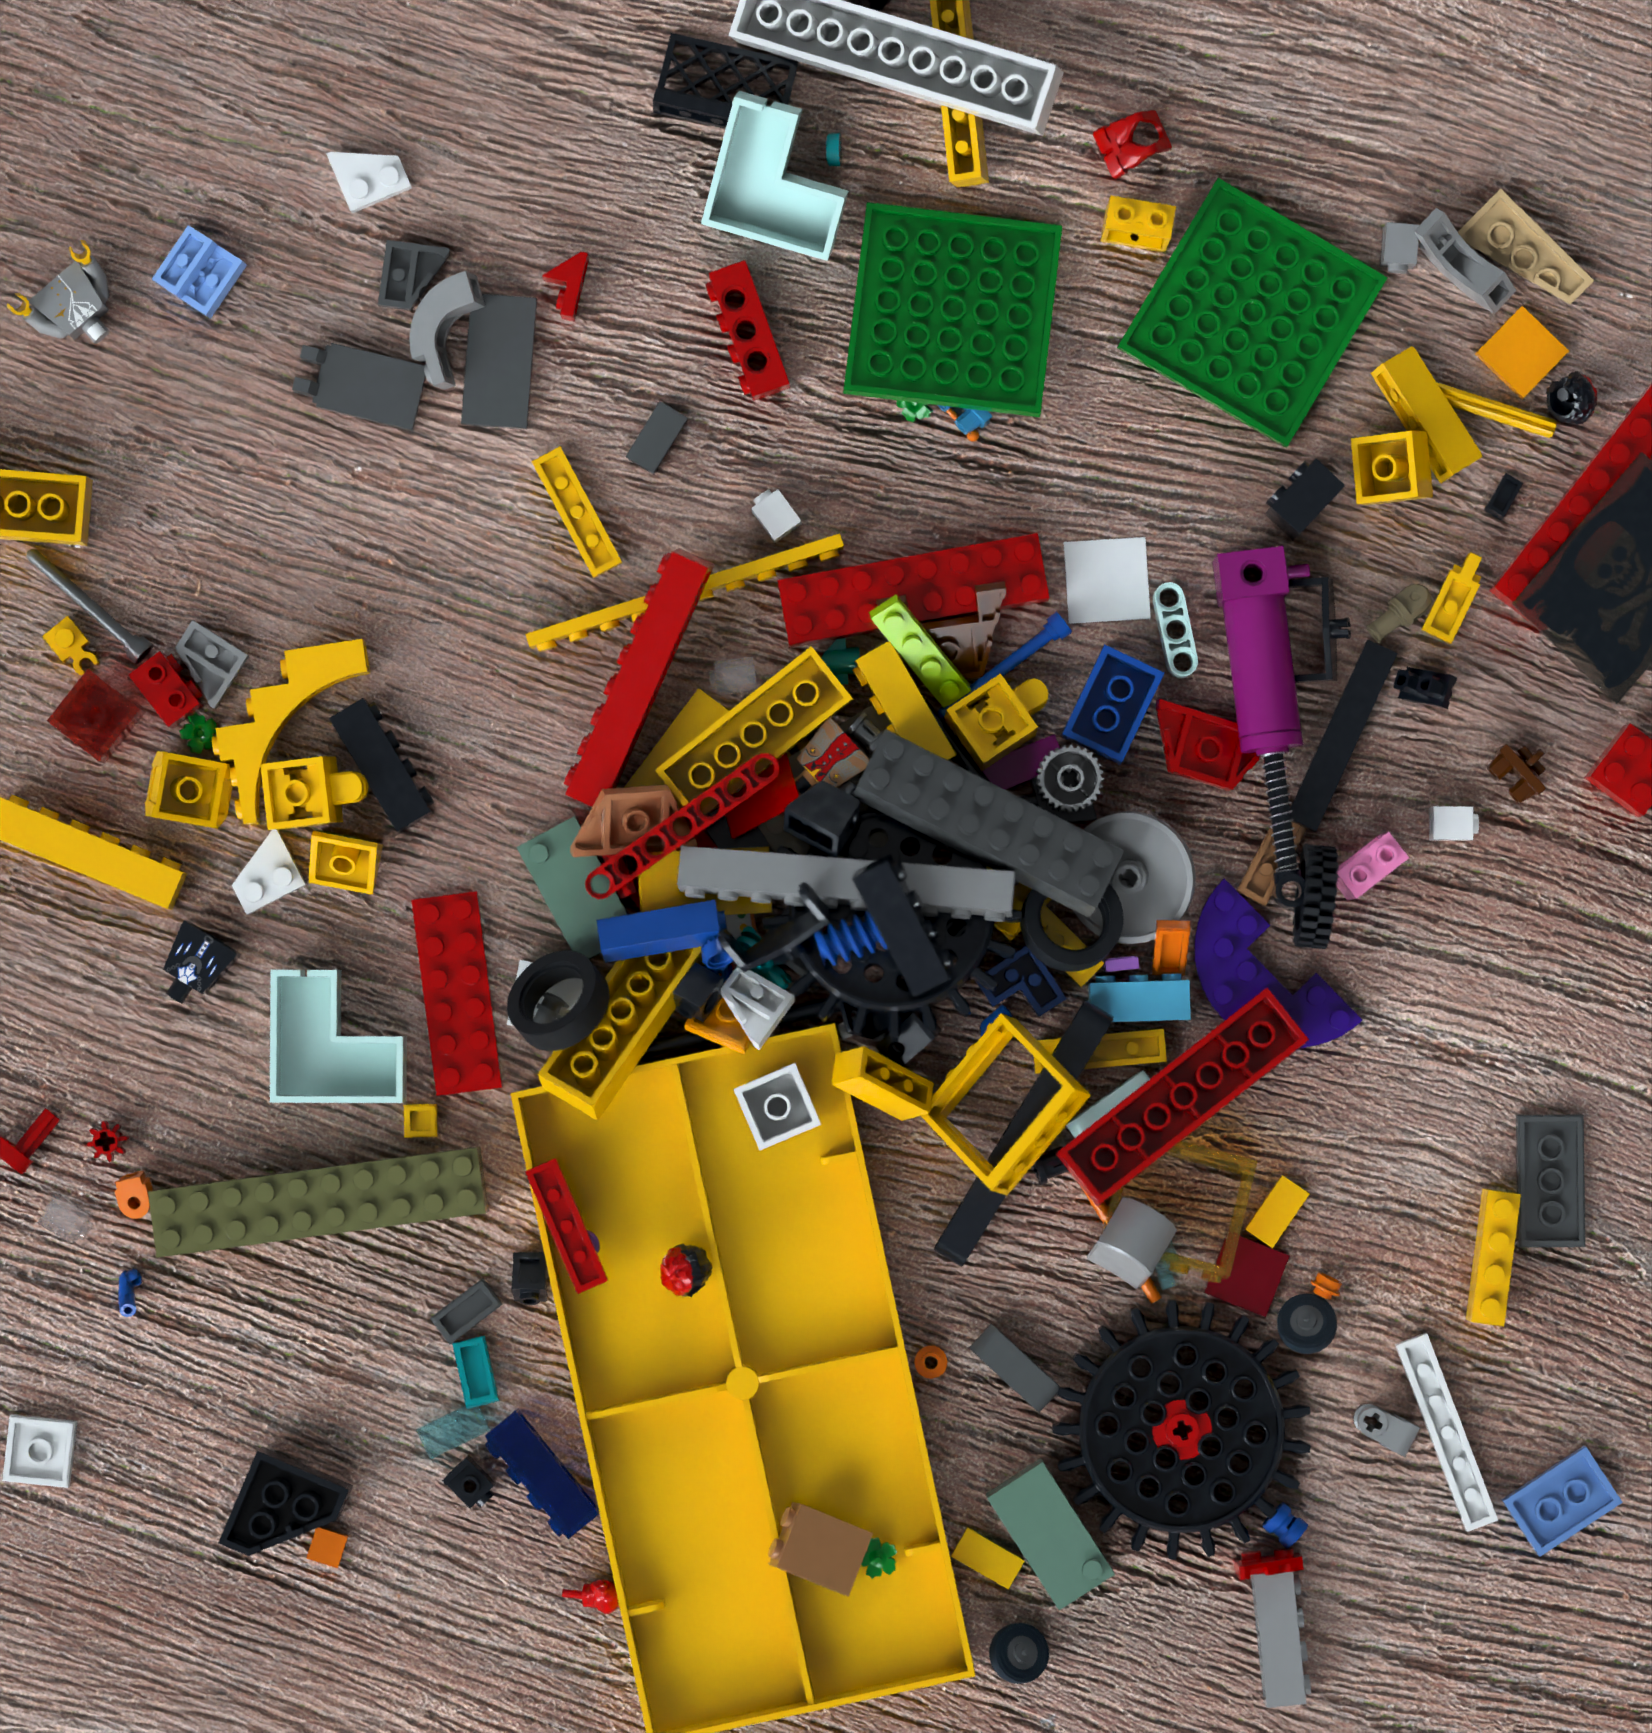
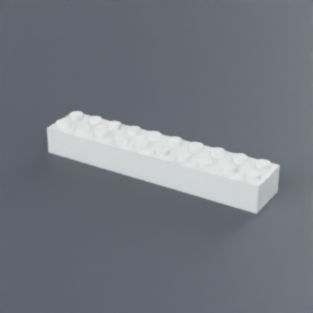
M740 0L728 35L743 45L1040 136L1044 134L1064 74L1057 65L843 0Z

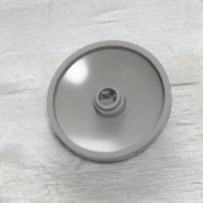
M1136 811L1116 812L1103 816L1084 829V831L1124 850L1109 882L1116 891L1123 908L1124 922L1121 935L1117 941L1118 943L1136 944L1155 939L1157 920L1180 921L1193 899L1196 873L1190 850L1175 829L1153 815ZM1098 906L1090 918L1073 910L1078 919L1089 930L1098 936L1101 935L1103 921Z

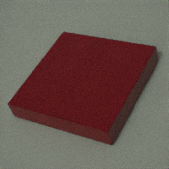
M1227 1231L1204 1293L1266 1317L1290 1255Z

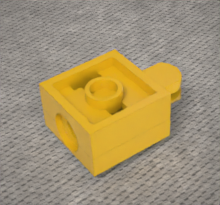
M1000 673L946 709L944 719L980 770L984 771L1036 736L1038 726L1031 716L1046 706L1048 689L1042 681L1032 678L1012 690Z
M333 756L260 764L268 830H283L343 822L342 804L360 802L366 798L369 785L364 775L356 771L338 773L337 760Z

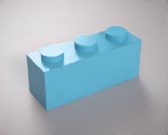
M1162 974V981H1149L1148 975H1129V982H1116L1115 976H1096V983H1088L1089 1002L1114 1017L1112 1022L1191 1020L1190 980H1182L1181 974Z

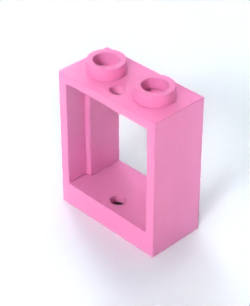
M1390 832L1379 834L1338 866L1336 887L1347 901L1357 899L1409 859V857Z

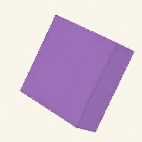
M1136 956L1109 958L1103 961L1104 972L1139 969L1138 957Z

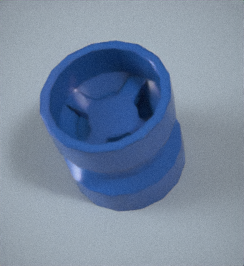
M1282 1502L1276 1507L1277 1513L1272 1518L1267 1517L1262 1523V1527L1268 1533H1274L1278 1537V1542L1288 1549L1303 1535L1308 1524L1302 1518L1293 1516L1291 1508Z

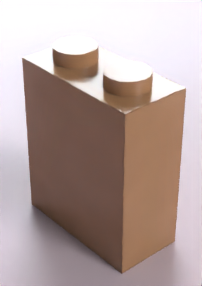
M793 1502L791 1507L786 1508L781 1518V1526L783 1528L779 1539L775 1538L770 1546L768 1556L771 1559L768 1565L839 1594L849 1596L873 1533L803 1504Z

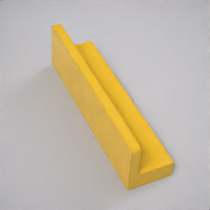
M1413 346L1382 363L1370 373L1407 431H1427L1430 468L1440 484L1482 457L1479 448Z

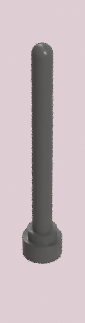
M30 549L27 552V559L124 645L123 649L127 652L126 656L134 664L137 665L146 658L154 646L144 636L139 637L137 634L133 636L39 551Z

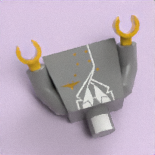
M80 240L85 251L81 254H76L70 246V254L75 260L71 265L29 301L22 294L15 293L22 300L21 306L15 309L7 303V308L16 315H22V318L40 333L60 339L69 335L71 338L76 339L85 332L93 343L97 344L110 332L100 321V318L109 310L105 304L109 298L107 277L95 257L90 256L91 251L88 243L85 240Z

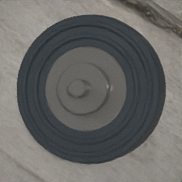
M1299 1294L1287 1300L1281 1307L1277 1317V1329L1281 1340L1291 1350L1302 1354H1312L1325 1349L1332 1342L1337 1331V1318L1332 1306L1322 1297L1314 1294Z
M1014 1623L1004 1626L994 1635L989 1648V1657L994 1671L1002 1679L1014 1684H1023L1035 1680L1044 1672L1048 1664L1049 1649L1046 1639L1037 1628L1025 1623Z

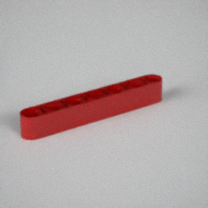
M760 753L593 870L585 881V888L588 894L596 899H604L611 896L772 782L780 771V764L777 758L769 753ZM767 758L773 762L774 771L770 777L763 778L756 773L755 765L758 760ZM739 777L747 785L746 793L741 797H735L729 793L728 784L733 778ZM706 797H713L719 803V811L714 816H707L701 810V803ZM680 816L687 817L692 823V829L688 835H679L674 830V821ZM651 836H659L665 843V848L659 855L651 854L646 847L647 840ZM624 855H631L637 861V869L632 874L624 873L619 867L620 859ZM598 874H603L609 878L610 888L605 893L596 892L592 886V880Z

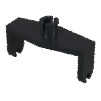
M1329 577L1289 580V588L1322 586V627L1326 673L1295 675L1296 683L1337 681V639H1350L1351 630L1341 629L1351 627L1349 617L1336 619L1333 579Z
M803 882L798 885L800 888L798 891L802 900L811 911L781 925L747 950L743 949L727 929L718 932L720 935L718 939L722 947L743 972L782 954H785L788 960H793L795 956L792 954V951L799 957L805 949L804 944L801 942L829 923V908L808 883Z

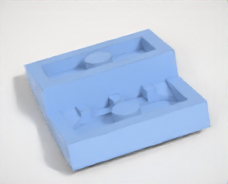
M188 225L152 280L211 319L247 264Z

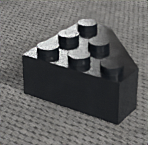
M261 1447L256 1452L218 1544L250 1556L320 1526L334 1522L341 1516L353 1485Z

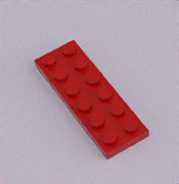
M478 891L413 899L411 901L436 1096L501 1088L503 1084Z

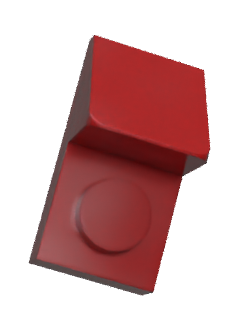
M579 252L542 275L545 282L566 286V290L560 289L556 303V309L561 310L560 315L564 320L575 322L590 259L586 252Z

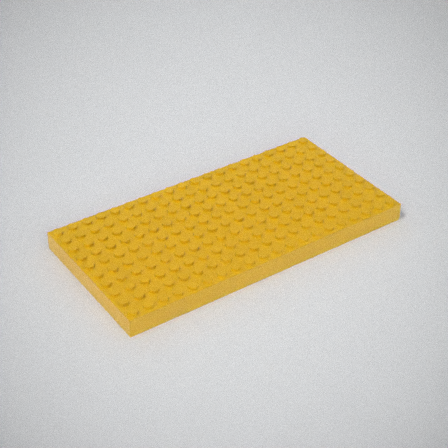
M835 1023L768 1037L760 1050L756 1049L751 1042L745 1055L727 1047H721L637 1065L598 1121L545 1090L542 1086L510 1093L526 1170L557 1158L587 1230L593 1232L599 1240L598 1256L609 1281L577 1294L530 1185L646 1733H715L976 1676L851 1094L832 1085L836 1054L842 1053ZM796 1063L821 1125L759 1150L734 1088ZM679 1244L695 1245L696 1247L703 1248L706 1251V1257L712 1263V1275L705 1282V1286L693 1294L692 1297L676 1296L671 1290L662 1285L660 1279V1265L663 1257L666 1256L670 1248ZM793 1502H796L873 1533L872 1538L878 1537L881 1541V1547L884 1542L894 1544L897 1553L892 1558L896 1560V1570L891 1575L882 1570L881 1576H876L872 1579L866 1575L868 1566H860L849 1596H846L768 1565L771 1559L768 1553L774 1539H779L783 1528L781 1526V1518L787 1507H791Z

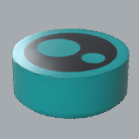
M829 133L826 137V159L829 166L842 165L841 133Z

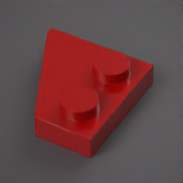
M1294 1548L1275 1549L1274 1555L1261 1556V1551H1247L1241 1553V1558H1233L1234 1571L1240 1580L1251 1579L1250 1575L1265 1573L1266 1576L1304 1570L1303 1556L1299 1552L1294 1553Z

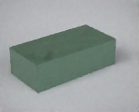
M573 816L516 848L571 950L583 954L590 960L602 953L597 920L629 915L619 898L617 891L604 899H596L588 894L585 888L586 878L602 863L598 856H572L570 847L582 827L578 818ZM603 874L596 875L592 880L594 890L599 893L607 892L610 888L609 878Z
M1041 1458L986 1493L991 1506L1059 1611L1115 1575L1112 1567Z

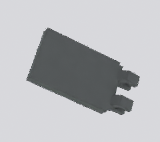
M331 343V346L326 345L325 351L310 346H302L300 359L308 363L320 365L321 367L317 383L295 377L292 387L294 393L313 397L312 403H316V407L319 409L413 431L426 380L424 365Z

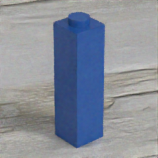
M710 900L597 920L601 952L605 963L704 946V943L708 944V940L712 942L714 937L715 940H718L717 937H720L718 932L727 929L724 910L718 911L716 901Z

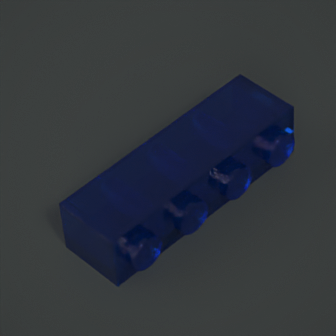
M518 1408L486 1433L485 1438L488 1441L485 1443L488 1451L496 1459L502 1457L509 1466L506 1469L507 1474L517 1485L521 1482L530 1492L526 1495L528 1500L538 1511L542 1508L550 1517L547 1521L549 1526L559 1537L564 1534L567 1539L571 1538L599 1515L598 1506Z

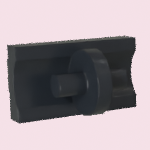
M1407 667L1406 670H1398L1393 686L1400 691L1398 698L1401 700L1448 709L1449 699L1452 696L1451 689L1455 685L1457 677Z

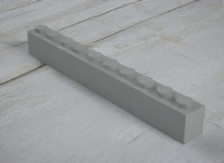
M681 846L677 886L680 892H685V896L690 898H704L705 894L718 895V899L725 901H737L738 896L751 897V901L755 903L768 904L771 903V899L784 900L786 905L804 906V901L798 891L800 890L798 885L806 882L829 909H836L838 904L851 905L852 910L867 911L868 909L852 877L856 870L874 861ZM902 863L908 878L905 879L909 890H915L922 901L923 908L920 911L923 916L934 917L938 915V912L951 913V917L957 919H970L971 915H983L987 921L1003 922L1005 917L1012 918L1015 872Z

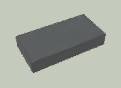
M659 401L627 453L626 458L654 475L688 418Z
M482 1278L432 1316L430 1320L450 1345L503 1305V1303L485 1279Z

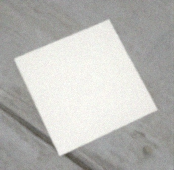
M1145 537L1064 542L1069 624L1151 619Z

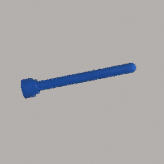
M1057 611L1046 619L1047 623L1043 625L1044 629L984 674L983 677L971 684V692L944 708L941 707L938 710V714L942 720H945L946 709L1000 673L1002 676H1005L1052 639L1054 641L1059 638L1063 640L1071 634L1072 630Z

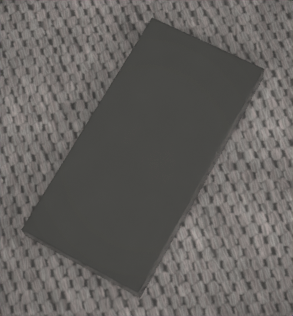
M482 294L486 307L472 311L469 314L461 424L527 430L537 298Z
M1516 1115L1517 1193L1521 1194L1517 1223V1246L1519 1248L1585 1247L1584 1115Z

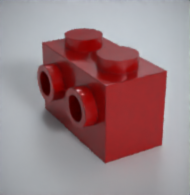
M159 651L128 674V676L166 726L174 729L186 720L188 716H191L204 706L199 699L203 696V693L192 680L186 682L179 672L183 670V667L172 653L166 656L165 653Z

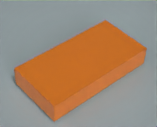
M1157 920L1152 958V975L1181 974V976H1185L1190 921Z

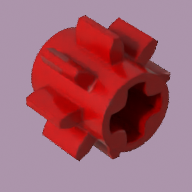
M102 1121V1130L99 1131L94 1128L89 1130L94 1137L93 1141L88 1142L86 1146H94L96 1150L94 1154L95 1159L101 1157L102 1154H106L107 1160L111 1162L114 1161V1152L126 1153V1150L121 1146L123 1141L129 1139V1136L121 1135L119 1130L122 1125L120 1123L116 1124L113 1128H109V1123ZM106 1132L108 1137H114L115 1143L109 1147L110 1150L107 1145L101 1144V1139L106 1137Z

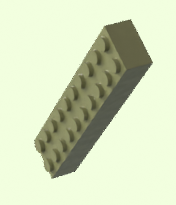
M480 1146L172 1187L148 1192L156 1258L489 1212Z

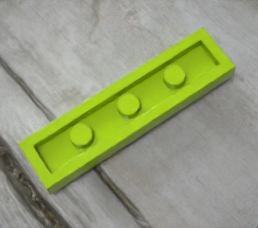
M897 594L869 612L874 624L943 708L971 692L970 684Z

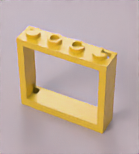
M1000 1013L993 1023L988 1024L987 1030L981 1038L968 1048L966 1056L958 1066L948 1072L943 1084L932 1094L930 1113L921 1115V1117L991 1191L1007 1196L1091 1094L1017 1019ZM1015 1036L1060 1082L1062 1087L994 1168L947 1117Z

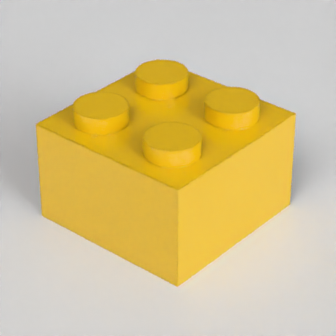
M1404 431L1351 438L1356 503L1358 505H1374L1433 497L1427 431Z

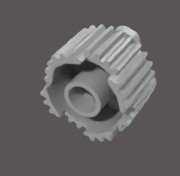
M1063 745L1061 749L1057 747L1054 751L1051 750L1048 756L1046 755L1039 764L1041 768H1038L1036 771L1039 774L1035 778L1036 787L1039 790L1038 794H1043L1041 799L1047 800V805L1052 804V809L1058 807L1059 812H1077L1078 809L1083 810L1085 806H1090L1091 802L1097 799L1096 796L1101 793L1098 789L1103 787L1100 784L1104 781V778L1101 777L1103 771L1099 770L1101 764H1097L1098 758H1093V752L1087 753V748L1081 750L1080 746L1073 748V745H1070L1066 748ZM1072 770L1077 774L1074 779L1078 783L1076 787H1073L1071 784L1068 787L1063 785L1064 778L1061 776L1063 771L1069 774Z

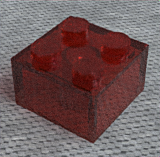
M87 669L47 721L97 761L106 763L146 712L96 672Z

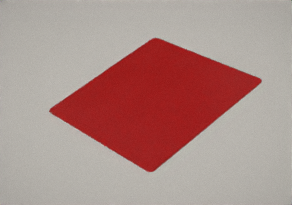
M787 753L778 759L780 771L772 782L725 814L732 839L784 812L786 806L799 797ZM770 765L759 776L763 778L770 777L773 774L774 765ZM747 785L732 796H743L746 793Z

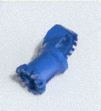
M714 937L712 942L708 940V944L704 943V947L701 946L702 962L705 968L718 975V970H721V977H723V982H725L732 974L730 963L733 959L724 950L719 939L715 940Z

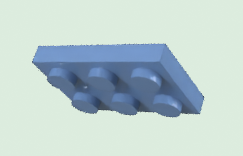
M1582 1446L1502 1499V1502L1539 1557L1623 1503L1586 1446Z

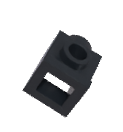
M469 1454L442 1480L469 1509L474 1504L481 1508L494 1495L490 1489L496 1484ZM466 1480L475 1481L476 1489L474 1491L465 1489L464 1483Z

